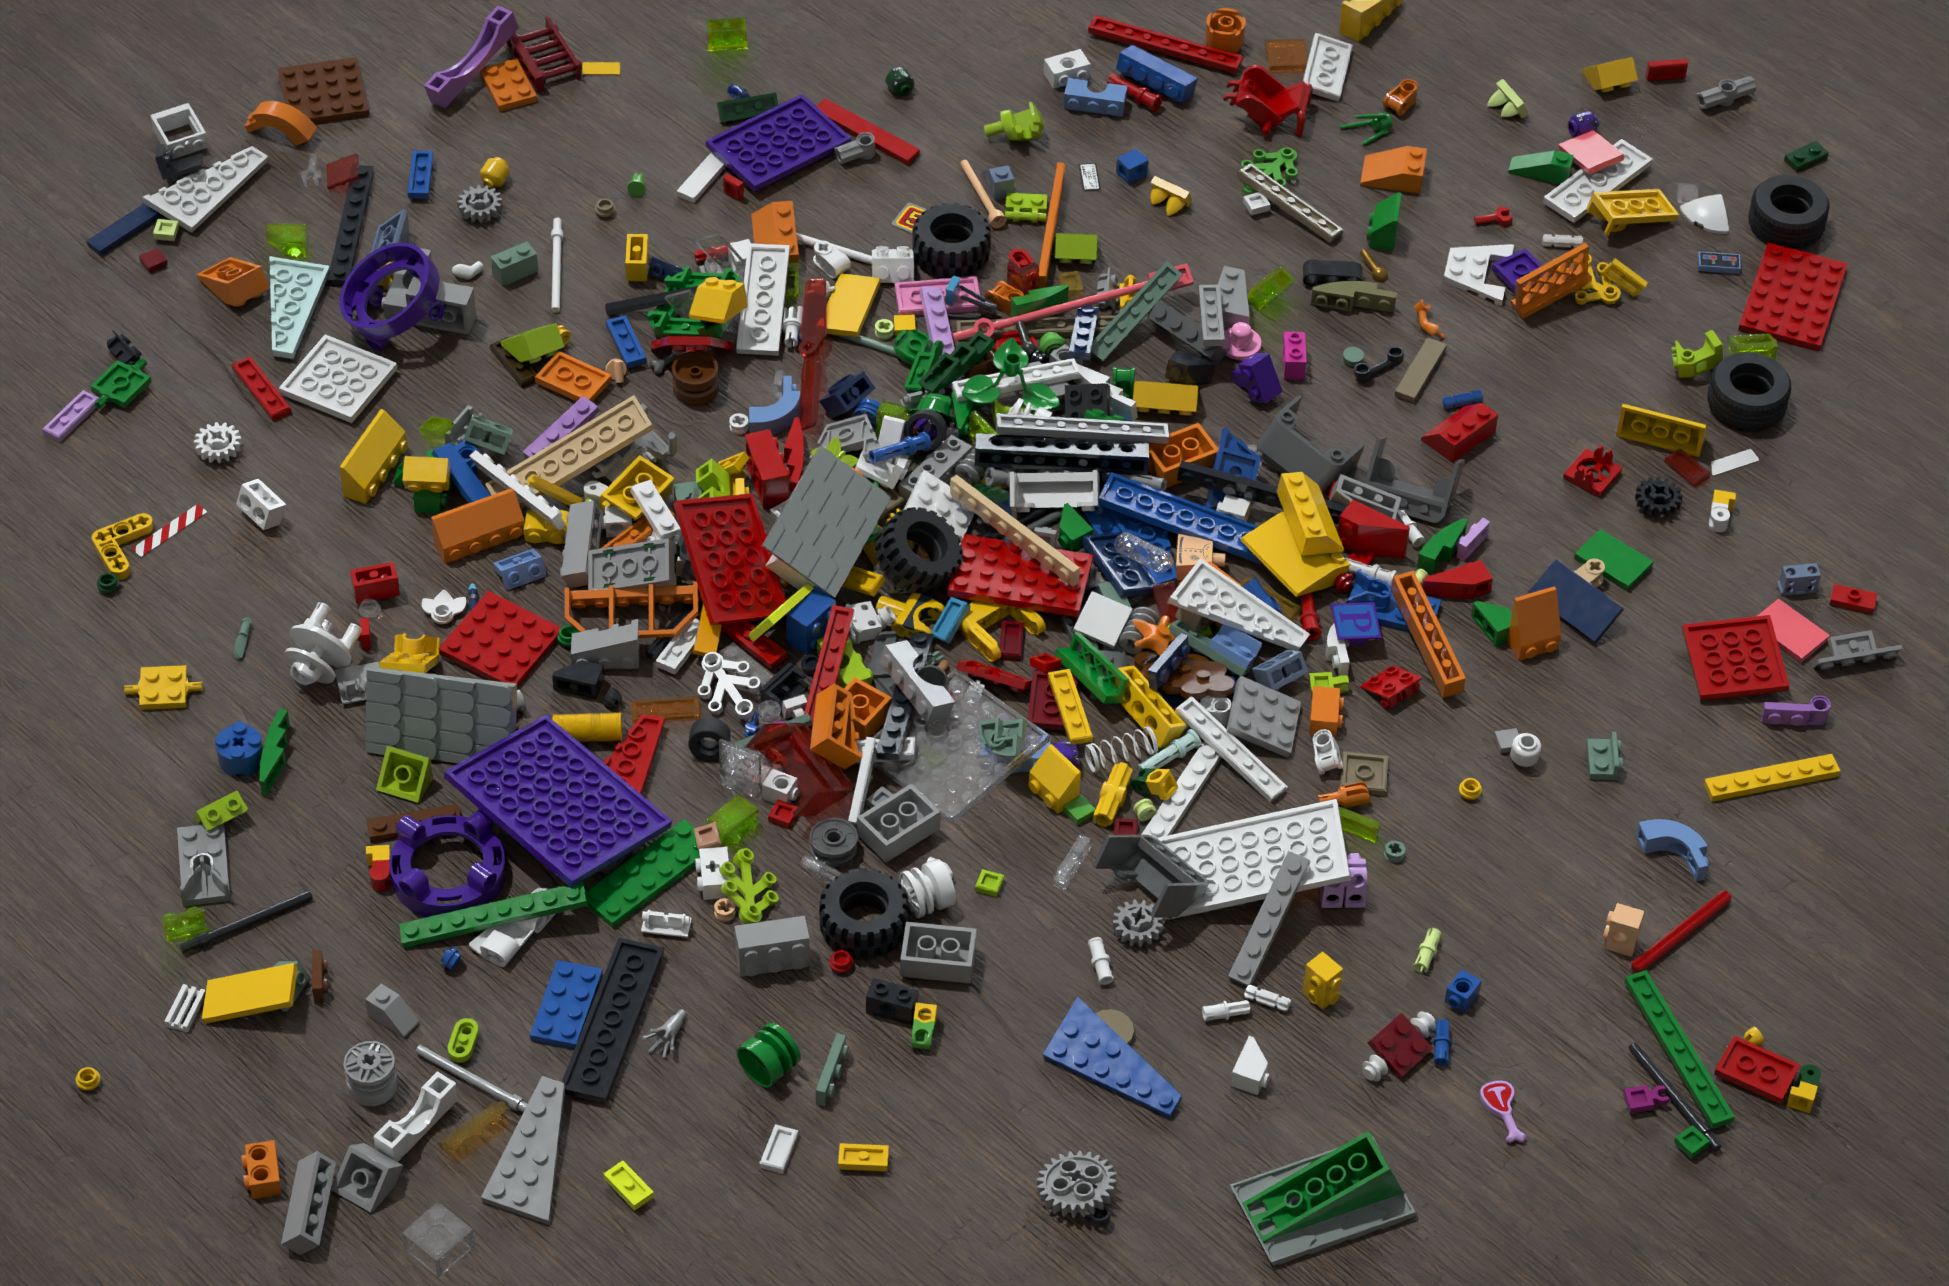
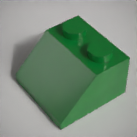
M1396 193L1376 204L1374 213H1370L1369 225H1372V227H1368L1366 238L1370 239L1369 248L1394 251L1402 193Z

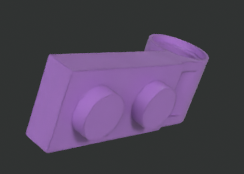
M1824 696L1813 697L1810 704L1764 702L1761 723L1795 726L1823 725L1827 721L1831 702Z

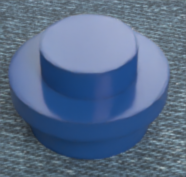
M457 948L446 950L441 958L443 962L442 968L450 970L455 968L462 956Z

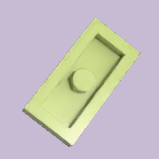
M1504 79L1497 82L1498 90L1491 96L1487 106L1494 107L1508 102L1502 110V117H1511L1517 114L1521 118L1527 116L1528 111L1519 96Z

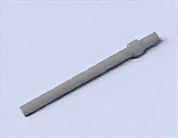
M422 1045L416 1048V1054L508 1104L509 1108L515 1111L520 1110L524 1113L528 1104L524 1102L522 1097L507 1093Z

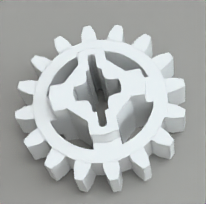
M215 422V426L212 427L207 424L206 430L200 428V434H195L194 446L197 455H201L202 460L209 458L210 463L214 459L218 463H221V459L229 461L230 455L236 457V451H241V436L239 430H235L233 425L227 427V423H223L222 426H219L218 422Z

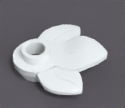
M442 590L434 600L422 599L423 611L430 614L432 620L438 624L449 623L454 615L463 612L466 607V597H459L453 600L446 590Z

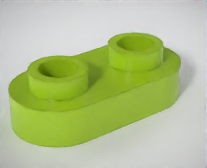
M465 1018L455 1024L448 1044V1056L452 1061L462 1063L471 1058L479 1036L476 1021Z

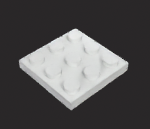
M923 470L904 508L916 507L917 510L918 507L926 508L927 511L937 512L939 517L943 516L947 520L946 522L954 527V532L956 535H959L961 542L975 513L970 511L959 500H955L952 497L948 484L926 470Z

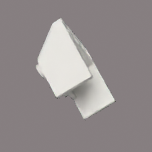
M1098 470L1074 473L1010 472V507L1017 508V512H1030V508L1064 507L1066 503L1071 507H1082V511H1095V507H1099L1100 472Z

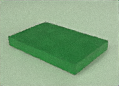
M1601 529L1574 555V559L1582 564L1594 558L1603 561L1605 570L1602 575L1627 591L1653 566L1654 562Z

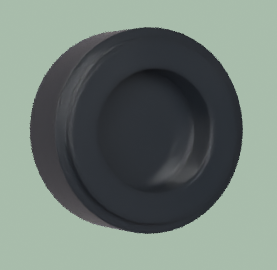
M808 654L802 658L801 670L804 674L814 676L819 656Z

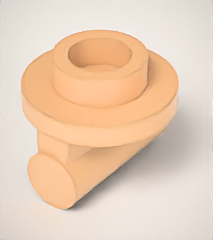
M620 359L610 360L606 365L605 371L611 374L612 379L617 383L624 382V375L627 370L626 364Z

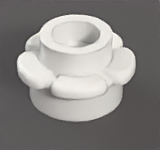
M884 606L881 609L878 608V615L876 616L878 621L883 626L888 625L891 627L892 623L897 619L894 612L888 606Z

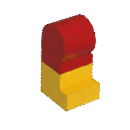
M389 845L366 846L367 865L372 866L369 871L371 887L380 892L386 891L391 886L389 866L391 854Z

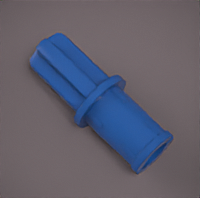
M1439 1019L1436 1022V1038L1433 1039V1045L1435 1046L1434 1064L1438 1063V1066L1449 1064V1049L1452 1041L1449 1039L1450 1024L1447 1019Z

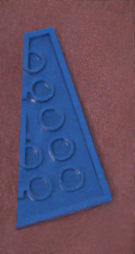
M1105 508L1120 530V533L1160 586V589L1177 583L1170 540H1168L1167 535L1168 531Z

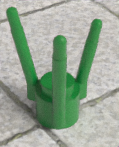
M1388 113L1356 115V119L1372 120L1340 126V129H1347L1372 124V128L1379 132L1362 143L1367 145L1380 136L1388 134V129L1392 128V119Z

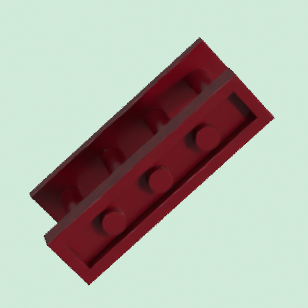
M549 16L545 17L546 28L521 36L514 33L506 42V46L514 58L518 59L525 75L537 93L544 91L546 79L572 72L576 79L580 80L581 70H583L580 59H576L559 33L557 24L553 23ZM547 35L551 39V41L529 48L523 45L525 42ZM555 47L559 51V53L537 60L535 58L532 59L530 56ZM563 59L567 64L545 72L540 71L538 68Z

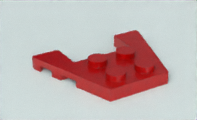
M668 336L651 341V350H670V348H673L674 352H686V348H694L695 351L707 352V348L733 350V342H727V340H720L714 337Z

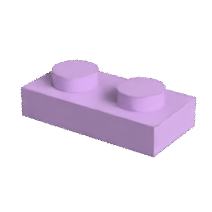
M1482 518L1477 524L1474 523L1471 526L1469 533L1465 537L1462 536L1458 540L1456 545L1458 548V559L1465 561L1486 539L1490 521Z

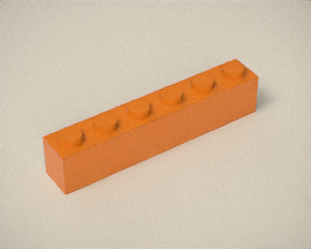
M1414 570L1393 576L1391 592L1442 698L1463 692L1466 677Z

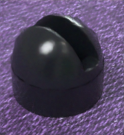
M613 688L604 696L602 702L610 708H618L616 703L618 701L622 703V695Z
M1103 1206V1210L1097 1207L1094 1208L1095 1214L1090 1213L1091 1221L1096 1227L1104 1228L1110 1222V1211L1105 1206Z

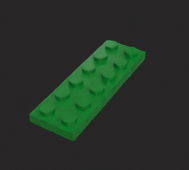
M685 819L593 886L586 892L587 907L613 929L696 866L695 859L700 858L694 827Z

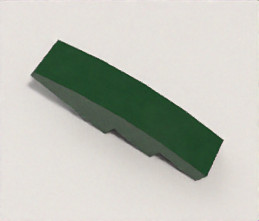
M977 331L967 344L961 342L951 354L945 352L921 378L918 384L933 394L961 377L980 361L995 345L994 340Z

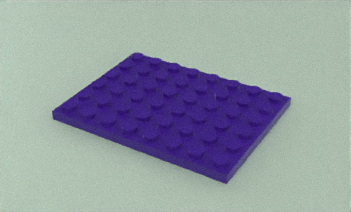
M547 715L508 735L446 770L444 773V779L570 887H573L668 830L672 825L671 819Z

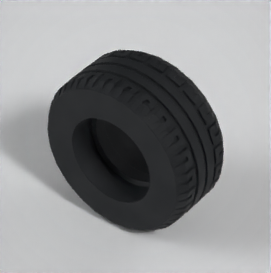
M1796 175L1774 176L1760 183L1754 190L1748 214L1749 224L1754 233L1766 243L1791 249L1804 248L1819 240L1823 235L1830 210L1829 200L1825 192L1809 179ZM1780 210H1791L1798 214H1788Z
M1737 353L1721 360L1714 367L1707 394L1708 404L1718 419L1733 428L1748 431L1762 430L1773 426L1785 415L1792 389L1791 380L1785 369L1774 359L1758 353ZM1750 388L1760 392L1761 395H1749L1737 389Z

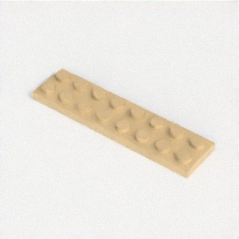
M633 395L509 469L507 474L509 476L512 474L516 476L523 487L527 485L528 477L533 474L560 486L655 428ZM494 480L485 484L491 495L506 490ZM531 488V489L534 491L535 496L538 497L539 495H541V496L545 495V494H543V493H541V492H539V491H537V490ZM517 499L520 509L526 506L519 499Z

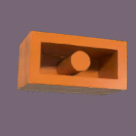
M1313 686L1309 735H1314L1316 732L1325 729L1329 730L1333 737H1336L1337 728H1342L1343 715L1338 714L1339 711H1343L1344 698L1340 697V688Z

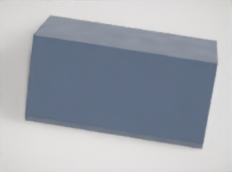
M406 209L401 210L378 226L370 253L389 244L407 243L410 231Z

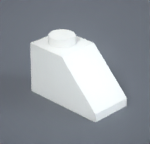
M884 416L878 439L881 448L902 442L905 437V420ZM898 456L885 461L894 465Z
M1249 1036L1232 1071L1231 1086L1258 1095L1261 1087L1265 1088L1267 1086L1270 1074L1267 1073L1268 1063L1254 1037Z

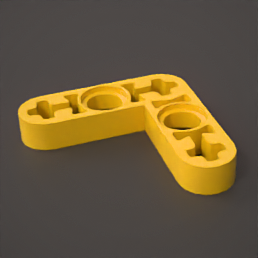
M145 513L138 514L99 529L92 534L93 546L108 572L113 573L119 580L125 579L130 575L128 560L119 545L151 533L154 526L150 515ZM120 530H128V533L124 535L117 534ZM108 552H116V553H117V554H116L115 556H113V557H107V556H105ZM117 563H118V565H119V567H120L121 570H119L118 568H116V564H117Z

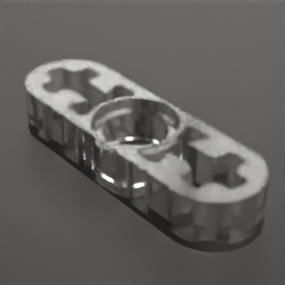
M1123 532L1114 540V547L1117 552L1158 573H1165L1174 564L1173 557L1169 552L1128 532ZM1140 548L1147 551L1148 557L1141 555Z
M1082 834L1078 836L1057 869L1052 886L1061 890L1067 888L1090 851L1092 845L1091 838Z

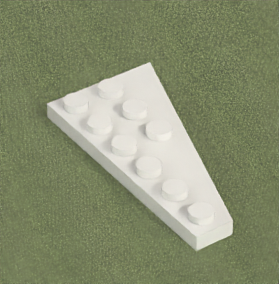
M1201 558L1167 601L1169 604L1293 651H1298L1310 635Z

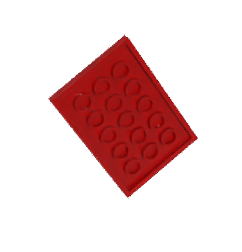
M1767 243L1738 330L1820 351L1848 263Z
M753 493L677 500L673 504L710 626L765 620L786 601L779 576L765 566L772 554L761 547L766 539V533Z
M964 534L961 543L963 551L962 563L959 565L957 572L952 575L948 588L949 597L1079 617L1093 562V555L1056 549L1080 567L1079 583L1072 587L1013 542Z

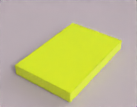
M806 583L749 633L748 636L751 640L755 641L814 588L809 583Z

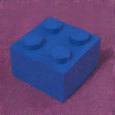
M814 588L786 613L787 643L805 655L816 650L817 640L825 636L832 605L836 606V601L817 588Z

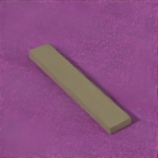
M1251 163L1238 171V178L1329 243L1343 234L1344 230Z

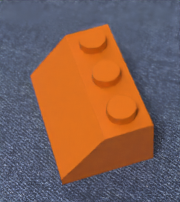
M793 201L771 202L751 214L754 244L790 245L788 267H798L799 253Z

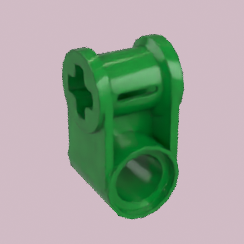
M1113 367V385L1123 389L1124 397L1133 400L1135 367L1131 369Z

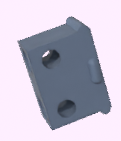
M1817 563L1782 566L1780 579L1777 581L1780 594L1786 596L1819 592L1818 585L1821 574Z

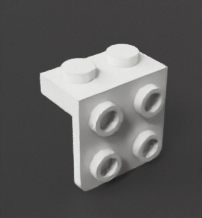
M878 246L876 249H873L872 277L880 278L881 283L914 281V256L912 249H909L907 246H898L897 249Z
M862 451L855 469L860 471L864 477L877 481L879 485L893 489L898 479L901 481L904 479L911 460L908 459L909 455L903 454L898 456L894 465L885 460L872 464L870 460L865 461Z

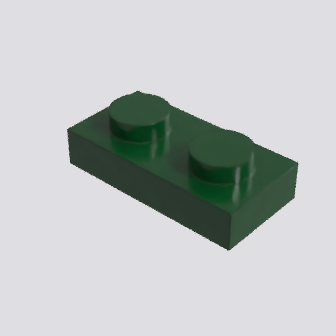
M1814 141L1786 154L1784 161L1795 172H1799L1827 159L1829 152L1817 141Z

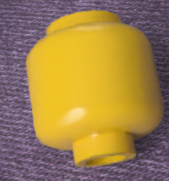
M499 157L489 158L480 171L482 182L488 188L501 187L510 174L508 163Z

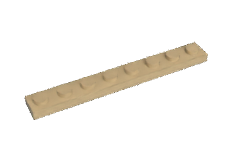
M958 475L950 479V494L955 500H959L970 511L979 515L984 522L989 523L1000 534L1012 540L1016 546L1021 547L1032 558L1041 562L1046 569L1054 572L1062 581L1067 582L1072 587L1079 583L1080 567Z

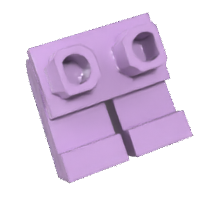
M1359 853L1347 855L1350 881L1319 888L1321 908H1342L1343 897L1345 908L1366 907V859H1361ZM1355 894L1361 896V899L1358 901H1352L1349 898ZM1329 895H1337L1338 899L1329 901L1326 898Z

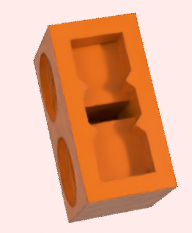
M275 1141L246 1144V1154L241 1155L243 1170L248 1169V1175H244L245 1190L251 1191L252 1199L282 1195Z

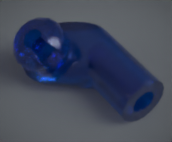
M730 84L727 89V93L737 96V99L750 97L746 89L734 84Z

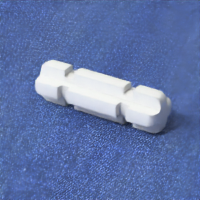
M1544 234L1542 242L1543 246L1547 247L1554 245V247L1571 248V246H1574L1576 248L1583 244V237L1574 236L1572 238L1571 235H1555V237H1552V234Z
M1248 985L1245 990L1244 997L1253 1001L1256 999L1258 1003L1272 1008L1276 1006L1278 1010L1287 1012L1290 1007L1291 1000L1287 997L1282 996L1280 998L1278 994L1264 989L1258 990V987Z

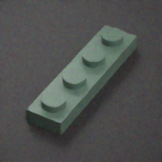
M1180 620L1171 623L1168 628L1175 638L1180 633L1188 635V644L1192 650L1210 657L1211 661L1224 664L1228 671L1235 676H1245L1253 666L1251 664L1249 667L1244 668L1209 648L1208 645L1211 641L1209 637L1199 631H1193Z

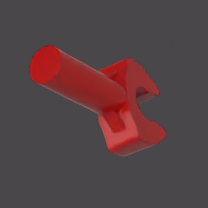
M1497 207L1495 214L1474 217V223L1478 225L1497 222L1501 227H1505L1512 223L1513 216H1509V208Z

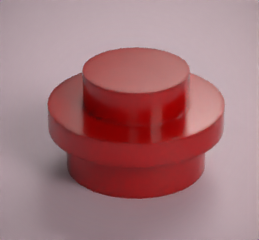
M1346 572L1340 573L1334 580L1336 590L1339 593L1348 592L1354 585V576Z
M839 950L830 957L829 965L833 971L845 973L852 968L853 958L847 951Z

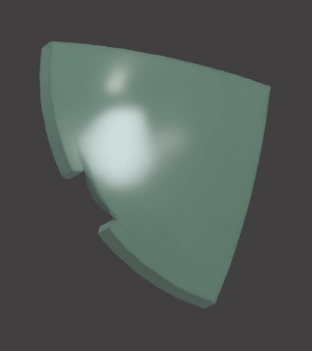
M999 718L979 721L980 737L983 743L993 750V753L1006 758L1019 756L1027 730V721L1024 718L1004 722Z

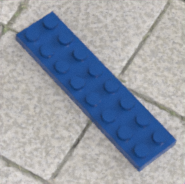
M1111 472L1098 498L1100 506L1170 532L1212 541L1213 547L1261 564V561L1241 541L1243 536L1259 526Z

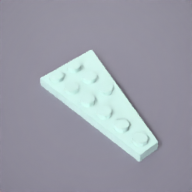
M269 256L273 356L294 359L329 276L330 267Z

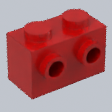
M394 562L350 570L352 590L356 604L400 595Z

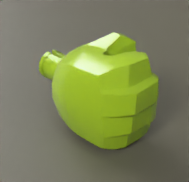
M1029 102L1030 109L1016 114L1011 109L1001 111V121L984 125V130L987 138L1005 133L1008 140L1029 141L1041 138L1045 128L1044 120L1036 106Z

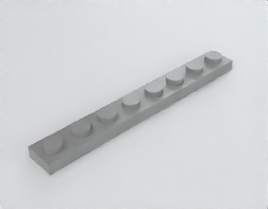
M996 413V434L1137 441L1154 444H1168L1169 441L1168 424Z

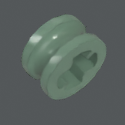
M1399 841L1388 842L1385 845L1384 858L1390 863L1401 862L1404 859L1406 850L1403 843Z

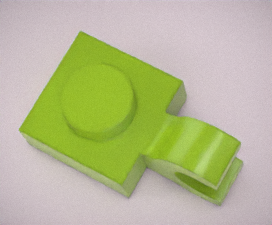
M1332 672L1309 673L1311 696L1313 686L1340 688V693L1349 692V678L1347 675L1332 677Z

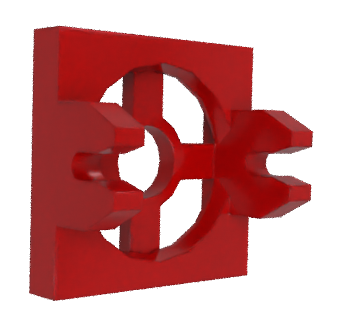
M1600 445L1594 452L1585 449L1564 472L1563 479L1601 497L1622 473L1623 467L1613 462L1612 450L1609 449L1604 455V447ZM1588 461L1596 463L1594 467L1588 468L1581 464ZM1603 467L1609 471L1608 478L1601 475ZM1591 471L1596 472L1598 474V477L1594 478L1593 473Z

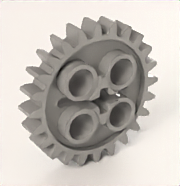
M1081 1150L1075 1156L1069 1151L1068 1157L1059 1154L1060 1160L1057 1161L1051 1158V1165L1044 1164V1171H1039L1040 1178H1037V1190L1041 1203L1045 1202L1047 1209L1053 1207V1213L1062 1210V1216L1064 1217L1068 1212L1072 1213L1073 1218H1075L1077 1213H1081L1085 1217L1086 1211L1095 1214L1094 1208L1097 1207L1103 1210V1203L1110 1204V1197H1115V1190H1117L1116 1172L1113 1171L1112 1165L1108 1166L1107 1159L1101 1161L1099 1154L1092 1158L1090 1151L1086 1156H1082Z

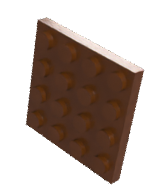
M357 57L278 68L284 103L301 111L314 124L369 116Z

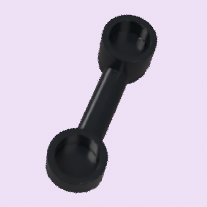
M1399 346L1390 347L1387 350L1386 360L1373 367L1366 363H1358L1354 366V375L1361 380L1368 381L1371 379V376L1389 367L1400 365L1404 359V350Z

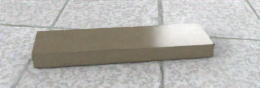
M1427 337L1396 388L1394 396L1414 403L1445 352L1447 344Z

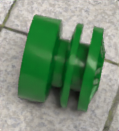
M767 1023L754 1035V1038H749L736 1050L738 1061L746 1074L758 1085L765 1088H770L783 1076V1072L790 1071L792 1067L801 1061V1053L794 1039L787 1031L775 1023Z

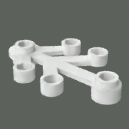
M716 652L707 653L702 660L705 675L702 684L698 687L700 698L708 699L712 696L710 685L715 674L719 680L713 699L708 704L711 714L719 715L722 713L723 706L721 702L726 690L736 704L735 710L738 717L745 720L750 719L755 712L753 704L750 700L743 699L734 685L748 687L751 692H757L762 687L760 679L755 676L751 678L740 677L747 676L751 672L747 661L723 660V657ZM723 669L735 670L740 676L726 675ZM757 682L756 686H751L752 683ZM716 705L719 706L717 709H712Z

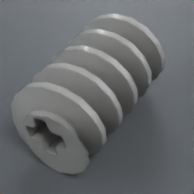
M975 448L955 468V475H958L970 485L978 484L980 479L984 478L985 471L988 468L974 466Z
M1147 607L1134 609L1119 638L1121 648L1127 653L1134 655L1145 649L1139 648L1134 644L1136 641L1144 639V636L1133 625V621L1142 620L1157 625L1160 619L1159 615Z

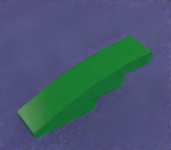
M280 708L270 725L260 760V787L263 796H267L286 764L284 750L288 745L286 731L290 723L288 711Z

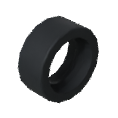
M923 409L909 417L905 423L904 435L905 437H915L913 428L916 421L924 418L929 419L937 428V437L931 442L930 450H920L921 452H929L936 449L946 437L947 427L945 420L939 413L934 410Z

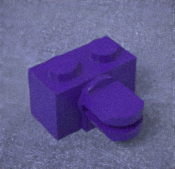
M1256 352L1239 363V368L1232 372L1234 383L1238 387L1247 388V394L1252 402L1266 403L1283 392L1270 354Z

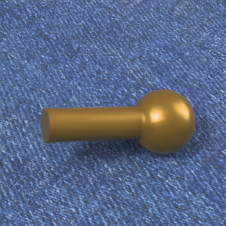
M1363 249L1360 255L1371 269L1372 279L1377 282L1385 281L1388 277L1387 270L1379 267L1368 250Z

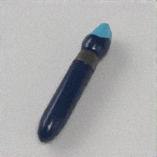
M474 583L470 585L468 590L469 611L478 603V591Z

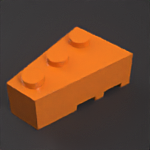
M835 683L817 694L810 750L843 769H847L862 759V752H858L857 747L859 733L855 732L853 721L856 720L852 693Z

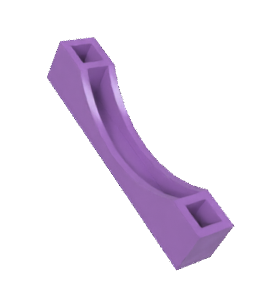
M497 6L485 19L480 35L467 55L453 67L436 72L427 81L424 88L430 102L446 108L519 29L512 11Z

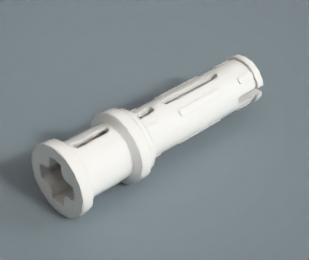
M1345 558L1351 564L1347 571L1348 573L1356 575L1357 570L1361 569L1369 577L1382 580L1390 587H1392L1393 576L1398 575L1396 570L1389 571L1380 568V565L1377 564L1370 566Z

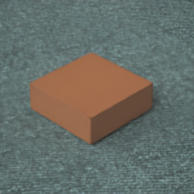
M716 822L694 828L698 850L722 846Z

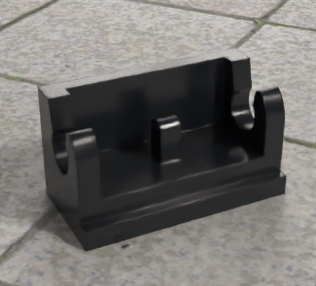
M789 662L760 688V703L780 715L782 713L783 701L800 696L809 689V685L803 681L807 676Z

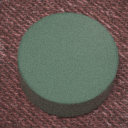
M1349 347L1344 350L1343 362L1347 366L1354 367L1358 363H1363L1364 352L1360 348Z

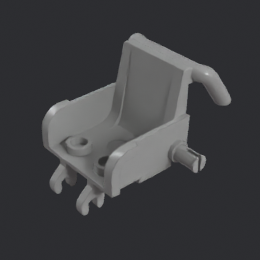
M642 403L641 407L648 417V407ZM652 430L595 464L599 472L593 471L592 475L595 478L606 476L613 483L639 455L653 463L652 461L656 463V458L665 460L668 456H674L677 453V436L673 432L669 433L668 446Z

